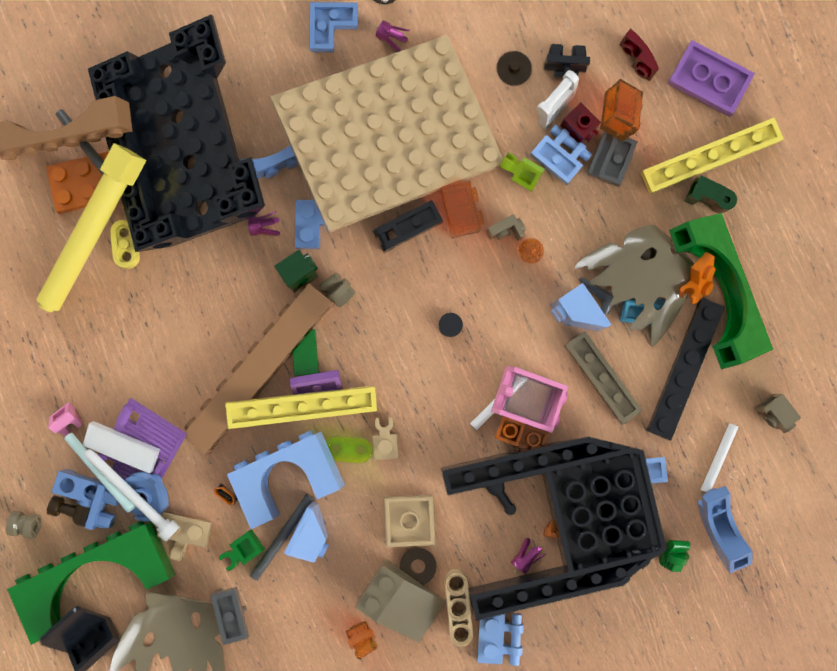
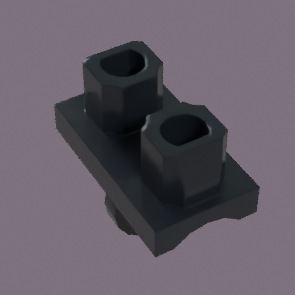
M551 44L544 61L543 70L554 71V77H560L563 81V76L568 70L573 71L577 76L579 72L586 73L587 66L590 65V57H587L584 45L573 46L571 56L563 55V45Z

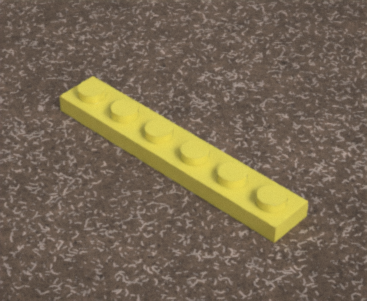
M772 118L647 168L641 172V176L649 194H652L779 143L784 138L775 118Z
M374 386L225 403L228 429L377 411Z

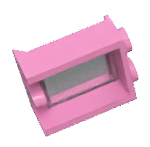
M506 366L491 412L553 433V430L560 421L559 412L561 406L565 404L568 397L566 392L568 386L517 367Z

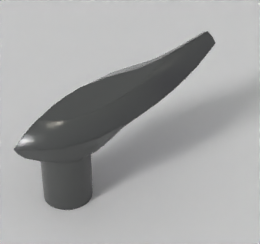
M580 277L579 281L586 288L592 291L596 297L604 300L601 310L604 314L609 315L613 306L611 301L614 296L597 284L592 285L589 280Z

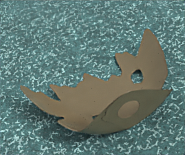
M647 225L635 229L625 236L623 247L618 246L616 243H607L585 256L575 265L576 269L588 266V270L599 266H609L600 275L591 280L590 284H599L602 287L612 286L611 292L614 297L611 305L635 298L636 305L644 304L643 311L632 323L630 330H641L651 323V346H654L662 338L677 317L687 297V294L683 298L679 297L680 288L690 281L691 267L695 264L685 252H680L676 255L672 254L670 251L671 247L676 251L675 246L672 244V238L655 225ZM651 247L657 251L656 256L652 259L642 260L640 258ZM658 297H665L666 301L662 308L656 310L653 306L654 302Z
M154 592L146 593V605L149 609L136 614L132 618L120 638L109 671H119L135 659L136 671H148L153 656L159 653L160 659L169 657L173 671H188L189 669L192 671H206L207 660L212 667V671H225L223 648L215 640V637L220 632L213 605L188 597ZM193 612L200 614L201 622L198 629L192 624L191 615ZM152 632L155 635L153 645L144 646L143 642L147 633Z

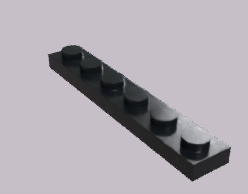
M705 298L698 302L647 427V432L669 441L672 440L725 309L724 306Z

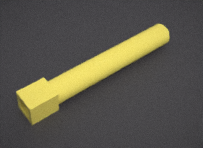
M113 144L100 168L104 174L36 299L41 309L48 312L61 309L127 185H134L147 160L130 149L117 144Z

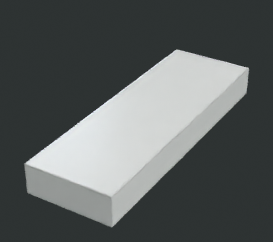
M94 421L89 423L83 446L149 474L154 471L160 451L159 448Z

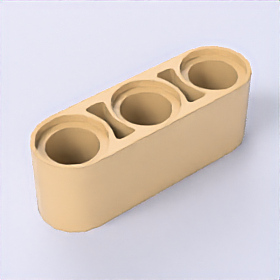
M454 568L450 569L445 575L449 632L454 645L465 647L470 644L473 637L468 582L465 573L460 569ZM457 576L462 578L463 582L459 587H453L449 584L451 578ZM456 602L465 604V608L461 612L453 611L452 606ZM463 627L467 629L466 635L463 637L456 636L454 632L457 628Z

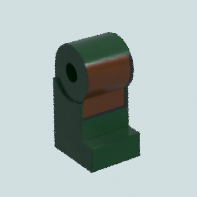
M701 175L693 181L684 201L691 205L700 201L710 206L715 213H724L735 207L737 195L727 187Z

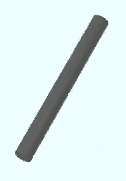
M61 109L56 112V116L64 126L72 122L64 110ZM80 142L79 146L103 175L104 172L100 170L104 163L103 159L89 142Z
M307 493L250 574L254 580H259L304 515L307 507L314 501L315 498Z

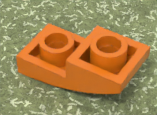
M503 416L495 439L520 448H527L546 444L550 432Z

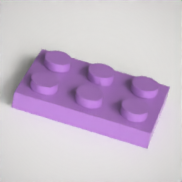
M691 40L667 84L731 117L755 73Z

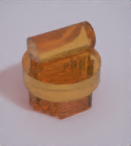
M366 621L353 625L345 631L349 639L347 643L350 649H355V655L358 659H362L377 649V644L373 640L376 637L373 629L369 628Z

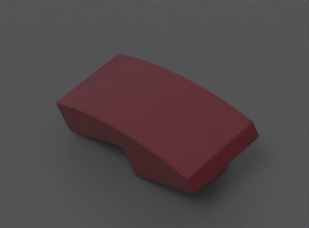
M630 28L619 45L627 55L636 58L631 67L635 69L637 75L650 81L659 70L657 62L646 43Z

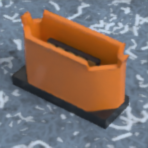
M220 484L219 487L214 488V494L228 505H234L238 500L237 496L224 485Z

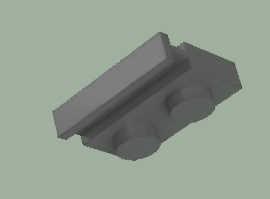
M605 129L586 175H592L597 177L596 179L619 187L638 141Z

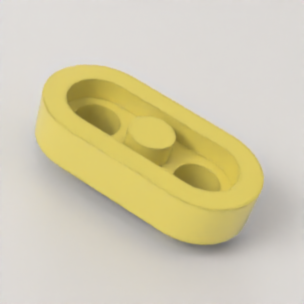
M119 220L112 225L110 231L113 260L118 266L124 269H131L139 263L140 252H135L128 222L126 220ZM125 230L129 231V235L127 237H123L122 235ZM130 253L131 259L126 261L125 256Z

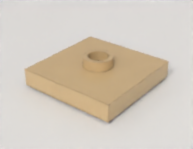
M433 495L384 497L386 548L436 545Z

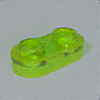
M334 436L326 441L334 461L363 463L369 460L373 453L372 444L365 438ZM334 444L340 445L341 451L339 453H335L332 450ZM359 445L365 448V453L362 455L356 451Z

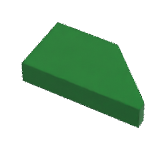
M314 329L306 335L292 352L294 376L319 373L316 330Z

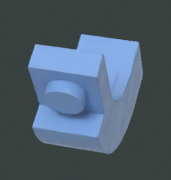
M726 486L709 490L698 501V508L710 541L730 574L751 565L753 552L740 534L733 519L731 493Z

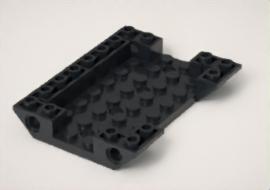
M211 14L169 32L171 43L139 57L126 51L88 68L96 100L116 96L129 102L132 132L123 133V136L119 138L105 137L109 151L113 144H117L130 149L147 160L134 185H127L121 196L135 252L173 247L253 218L265 207L252 157L239 161L217 80L226 64L214 16ZM168 66H170L171 72L169 76L165 78L164 71ZM180 111H182V121L180 123H177L176 115ZM194 156L196 159V163L194 167L190 169L188 167V161L191 157ZM206 202L208 204V211L202 215L200 207Z

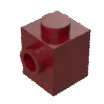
M580 102L563 119L560 126L569 131V135L579 144L585 140L589 143L599 133L597 128L601 121Z

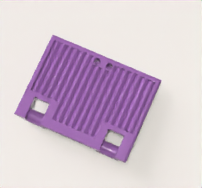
M130 398L116 419L117 422L113 430L159 448L160 451L154 471L150 474L155 473L163 478L187 433ZM133 411L140 415L136 423L129 419ZM98 453V456L104 462L107 459L115 462L112 469L123 480L133 473L144 472L102 453ZM139 494L141 497H144L147 501V497L145 494Z

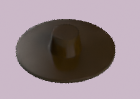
M510 51L503 54L497 63V74L508 85L516 86L523 84L528 80L532 72L529 58L519 51Z

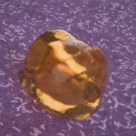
M528 238L520 244L518 252L525 263L535 264L542 259L544 247L538 239Z

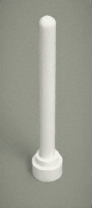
M93 450L85 451L84 457L158 527L159 536L165 542L180 528L174 520H165Z

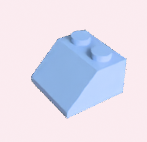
M583 283L551 304L553 317L557 322L562 321L564 325L599 331L612 325Z

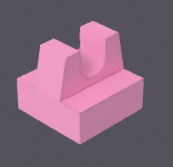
M68 402L49 417L48 428L55 434L59 432L66 437L71 432L70 428L66 425L72 423L79 428L82 425V420L76 413V408Z

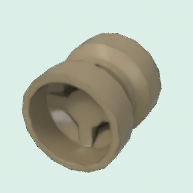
M13 511L6 523V534L15 537L23 535L24 538L33 540L40 531L42 518L38 514L25 515L21 511Z

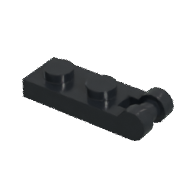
M433 200L374 229L373 233L376 238H379L383 253H386L398 245L442 224L443 219ZM393 230L396 237L390 240L387 233Z

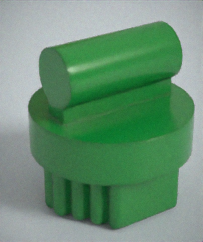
M668 540L666 543L667 549L659 556V564L671 572H681L683 566L689 560V554L686 551L690 550L691 544L689 541Z

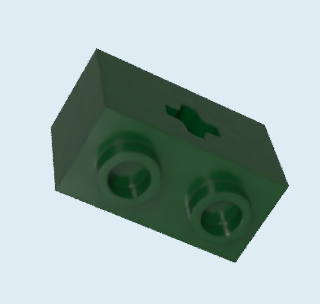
M297 250L274 266L287 287L294 293L301 286H306L318 278L315 271L319 268L308 253L303 255L300 250Z

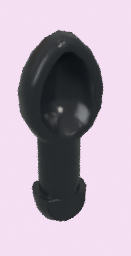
M504 483L486 487L491 495L498 498L507 515L515 514L516 506L514 503L512 504L505 493Z

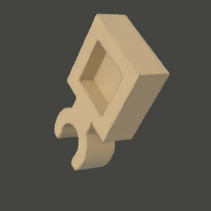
M389 417V425L387 427L380 425V418L375 420V426L379 430L380 435H373L374 460L398 459L397 434H390L394 424L392 417Z

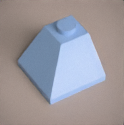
M313 501L307 507L284 554L313 563L318 556L323 558L329 544L325 543L328 534L317 502Z

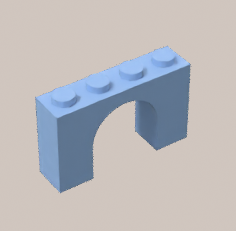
M312 430L298 436L300 441L294 444L290 440L276 446L277 452L270 454L269 450L260 453L255 456V462L248 464V461L245 460L234 465L235 471L227 474L251 529L280 515L268 486L269 474L278 462H292L302 468L317 499L338 491L345 486L322 432L314 434Z

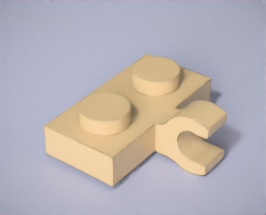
M163 512L162 517L165 520H174L180 526L169 538V540L176 541L170 559L177 561L184 559L187 544L207 547L213 522L171 512Z

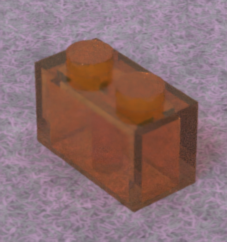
M619 79L606 90L600 129L621 141L636 134L641 125L640 115L643 107V91L622 79Z
M470 181L442 187L441 195L452 239L479 233L481 225H484L482 211H477L475 202H478L479 199L476 187L472 188Z

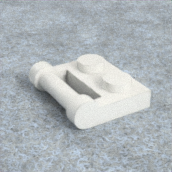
M568 70L563 76V81L546 101H542L536 107L540 115L538 125L545 130L576 95L579 78L573 71Z

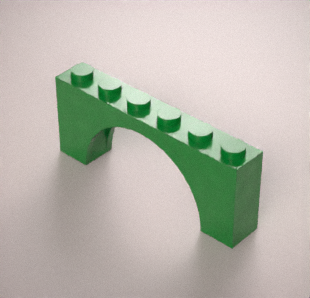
M722 213L691 220L669 229L677 253H690L699 259L705 252L715 256L714 275L722 289L727 309V322L724 334L720 341L712 346L720 368L725 369L740 365L774 350Z
M143 521L128 526L130 531L123 535L120 531L107 536V542L100 546L98 541L84 547L85 553L76 556V553L73 552L60 558L62 563L55 567L53 563L37 569L39 574L32 578L29 573L15 580L16 585L8 588L7 591L31 645L38 642L51 627L61 620L60 601L63 589L71 575L83 564L95 561H108L120 564L132 571L141 580L146 590L176 575L160 537H157L158 532L152 521L146 524Z

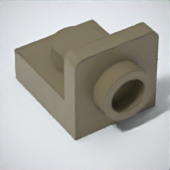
M513 214L488 227L486 233L490 240L495 237L500 240L508 236L511 229L517 241L525 236L524 231L526 229L521 219H516Z

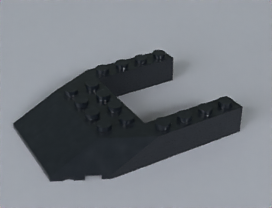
M587 436L527 447L441 467L447 496L542 474L563 566L468 588L476 621L624 586L640 569L643 570L654 557H658L667 549L644 450Z

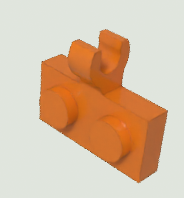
M705 252L691 267L690 281L680 288V298L689 294L690 303L695 304L703 296H708L714 287L712 279L715 273V256Z

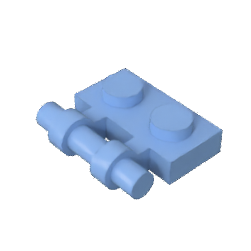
M555 124L550 133L556 139L553 141L546 135L531 152L530 156L567 186L583 166L576 159L580 156L587 162L592 153L586 149L587 146L582 142L579 144L569 135V131L565 128L562 130ZM564 143L573 152L569 154L560 145Z
M512 613V622L505 621V614L479 620L478 663L502 664L503 654L510 655V665H520V656L523 654V647L520 646L521 633L524 632L521 613ZM504 631L511 632V644H503Z

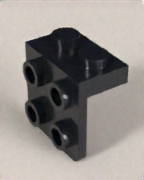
M77 606L68 611L39 641L42 646L68 653L74 671H87L120 639L110 617Z

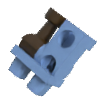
M70 469L58 471L52 493L75 499L77 503L76 505L66 504L64 498L54 495L47 506V515L57 517L62 513L72 517L74 524L90 530L97 527L111 528L116 514L105 512L107 504L117 506L119 502L101 481L78 474Z

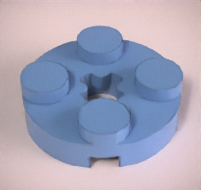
M136 472L124 480L138 494H145L147 497L146 502L159 514L169 506L167 490L162 483V478L158 474ZM136 506L131 510L136 515L135 519L151 521Z

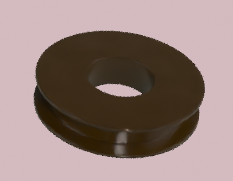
M413 548L407 551L401 558L400 570L424 585L434 577L436 561L429 551L423 548ZM416 559H420L425 563V569L421 573H415L411 569V563Z

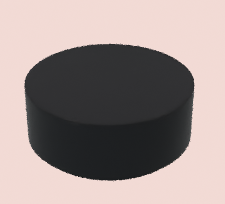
M446 313L440 318L438 326L444 336L455 337L461 332L463 322L457 314Z

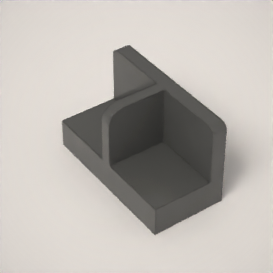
M237 587L227 590L217 589L210 596L222 644L226 645L247 639L249 633L244 617L246 606L241 605Z

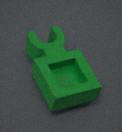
M251 529L230 544L232 550L222 553L219 559L222 560L225 557H229L231 565L226 570L231 571L238 566L239 562L242 565L246 564L263 552L265 548Z

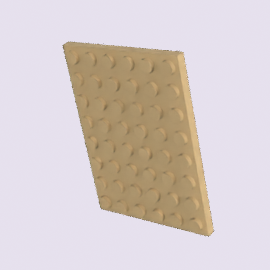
M448 35L271 96L273 107L328 233L498 168L503 160Z

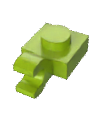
M509 152L500 164V167L514 174L511 180L531 192L545 170L525 157L519 162L518 158Z

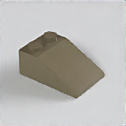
M385 559L358 598L355 608L375 622L419 643L446 603V600Z

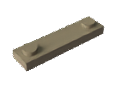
M586 331L564 345L621 425H624L643 411Z

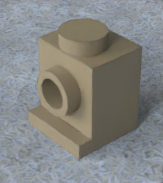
M772 394L754 408L757 412H763L766 415L764 419L772 428L781 429L783 433L792 430L796 426L795 422L801 418L783 394Z

